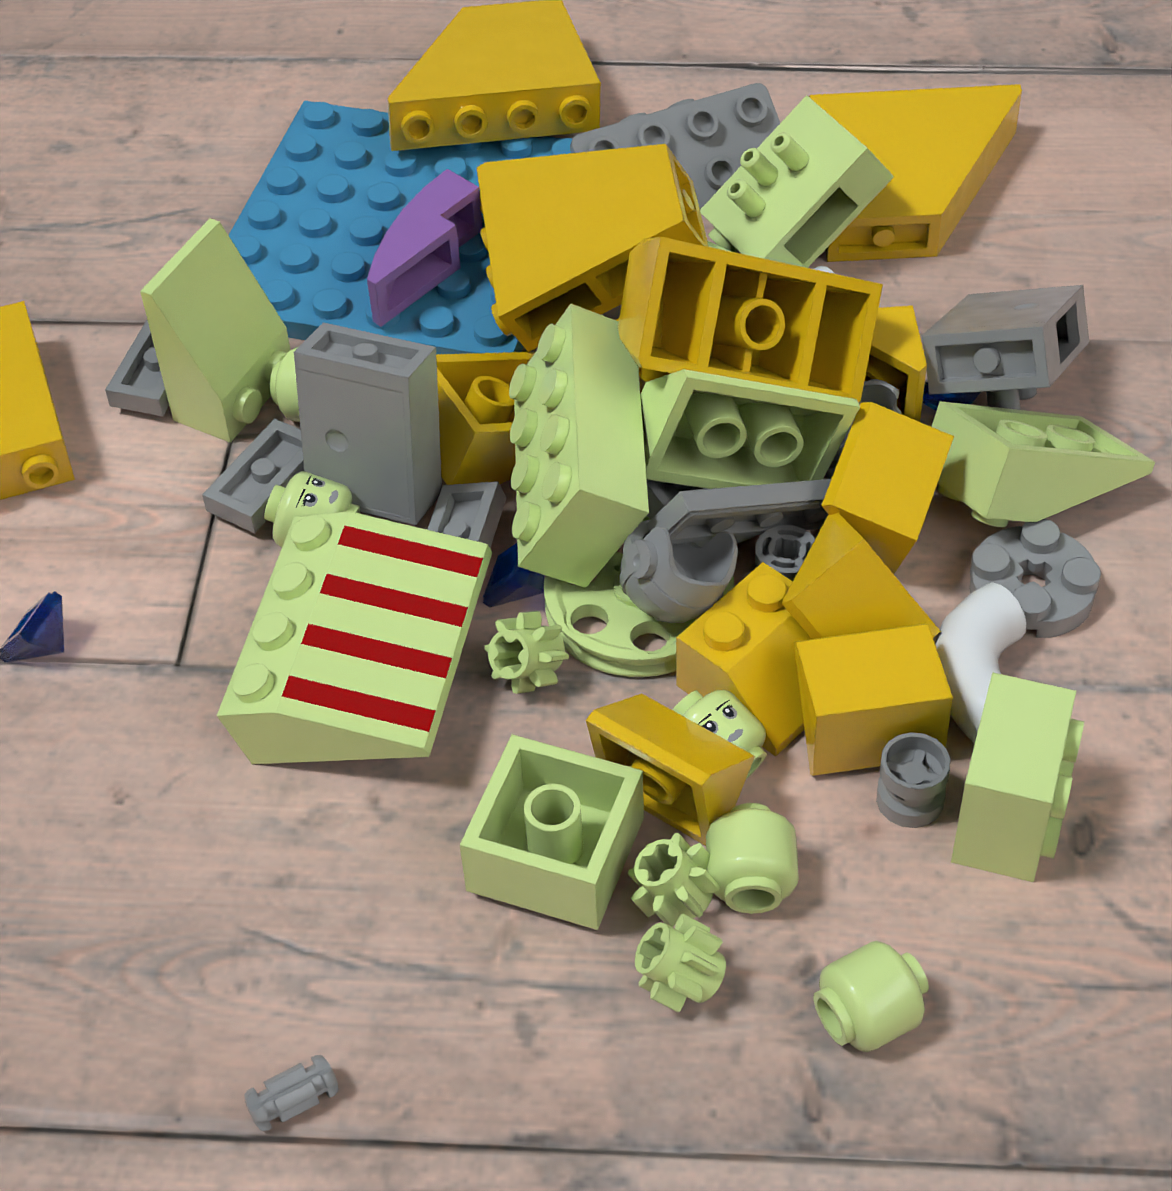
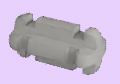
M323 1055L311 1057L313 1065L304 1068L302 1063H299L264 1081L266 1089L259 1093L254 1088L247 1090L244 1094L247 1109L254 1123L261 1131L270 1130L272 1128L270 1121L277 1117L280 1118L281 1122H285L319 1104L317 1096L325 1092L329 1098L336 1095L339 1090L338 1082L330 1064Z

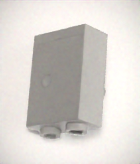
M1083 285L968 294L922 335L927 363L926 372L929 395L986 391L989 407L1021 410L1019 400L1033 398L1037 394V388L1050 387L1089 343Z
M323 322L294 351L304 472L347 486L352 493V504L360 506V512L384 517L397 523L417 525L438 499L442 489L436 347Z

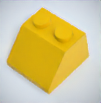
M762 562L676 637V686L687 694L697 690L703 697L716 690H726L733 693L763 724L766 737L762 747L776 757L805 730L794 641L812 638L781 604L793 581Z

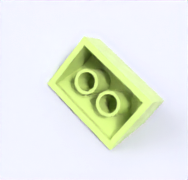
M685 369L646 382L641 392L647 480L707 489L822 480L859 411L860 405L857 399Z

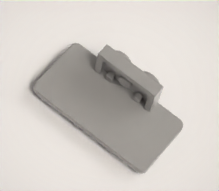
M754 83L698 100L685 99L674 103L664 110L650 114H633L622 119L619 123L577 134L571 141L570 151L571 153L666 144L692 179L699 208L701 209L741 166L740 158L742 154L750 148L757 149L780 124V120L766 86L761 83Z

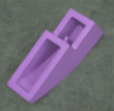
M446 169L427 184L402 209L383 237L374 255L367 277L374 323L382 327L461 268L459 247L480 233L483 228L482 213L480 211V191L477 185Z

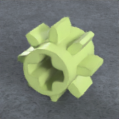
M540 611L519 612L517 619H498L495 622L498 633L491 639L490 644L485 645L484 648L488 652L489 663L493 669L491 677L493 679H512L511 687L515 694L534 691L536 686L543 687L557 684L558 679L554 671L560 667L563 660L569 659V654L565 652L564 642L560 636L561 625L541 626L542 617Z
M674 833L671 840L660 839L648 843L639 853L634 868L628 871V875L640 887L632 895V901L647 917L656 914L665 924L674 927L681 914L691 918H700L709 906L713 893L720 890L718 883L706 870L710 854L701 843L691 847L679 833Z
M685 914L679 916L675 928L662 922L653 925L642 937L635 954L636 970L643 974L639 981V987L651 992L650 999L676 1012L681 1011L686 997L697 1003L707 1001L716 993L725 975V957L717 951L723 943L722 939L711 934L710 927Z

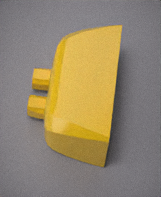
M665 237L646 238L629 254L618 332L620 340L632 359L641 368L674 373L685 369L857 399L859 403L862 397L883 284Z

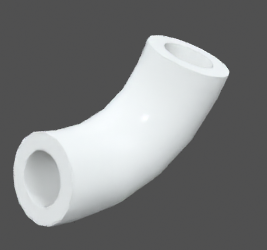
M993 582L985 584L970 593L945 617L940 627L941 632L938 633L935 642L953 696L950 715L960 730L974 744L992 672L1001 674L998 664L999 656L1008 646L1020 640L1026 633V619L1018 600L1008 589Z

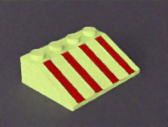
M351 511L294 516L217 713L218 719L251 764L429 757L492 555L489 545Z

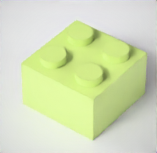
M992 672L965 781L951 863L1034 882L1040 856L1054 859L1071 790L1074 763H1076L1084 727V721L1071 719L1076 690Z
M511 734L460 843L466 891L598 930L644 819L643 770Z

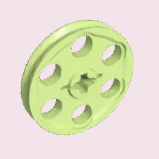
M646 516V517L643 519V521L650 520V519H649L648 516ZM616 552L596 575L595 580L590 582L586 588L545 575L544 597L548 625H561L560 636L564 642L565 650L574 658L594 669L619 676L650 677L676 671V637L697 619L684 623H668L657 621L641 611L623 592L620 585L619 575L621 573L622 553ZM733 576L725 588L723 596L734 587ZM591 616L600 618L607 624L602 631L594 634L580 633L573 628V624L577 620ZM646 633L660 635L667 641L665 646L655 651H643L634 646L632 642L638 636Z

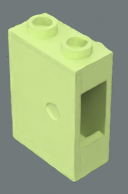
M806 95L757 149L750 148L742 154L740 158L741 166L700 209V212L714 226L708 236L718 246L735 253L739 251L741 254L808 268L894 176L863 143Z

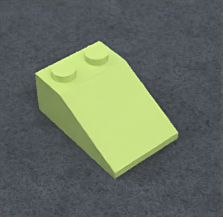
M209 218L144 286L140 293L173 421L231 443L246 424H250L256 419L261 407L271 397L270 377L276 363L282 360L291 349L287 328L220 221Z
M939 401L931 426L954 436L937 483L939 484L938 492L948 498L964 502L973 509L971 515L975 519L997 527H1006L1009 520L1038 522L1152 473L1155 461L1082 416Z

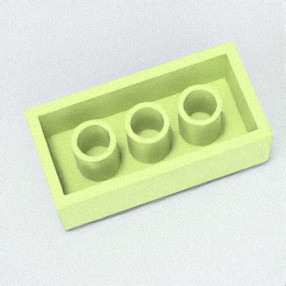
M570 304L555 325L549 324L545 328L537 351L527 365L522 363L517 367L510 382L509 396L514 399L515 414L510 431V441L515 444L516 459L511 476V487L513 490H516L517 511L512 524V535L517 539L518 567L586 588L622 546L626 538L633 533L649 514L639 368L620 340L618 332L619 321Z

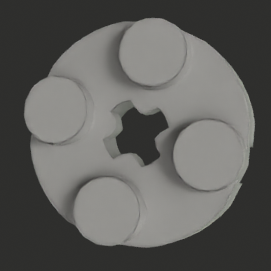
M1042 519L1038 522H1025L1023 526L1001 530L985 539L974 550L972 555L969 589L970 593L988 583L993 582L1002 585L1018 600L1025 615L1026 629L1037 630L1036 638H1051L1074 630L1088 618L1098 590L1101 571L1092 555L1082 544L1069 535L1061 533L1059 527L1051 520ZM1024 575H1035L1043 578L1046 586L1041 587L1034 581L1023 584L1020 581Z

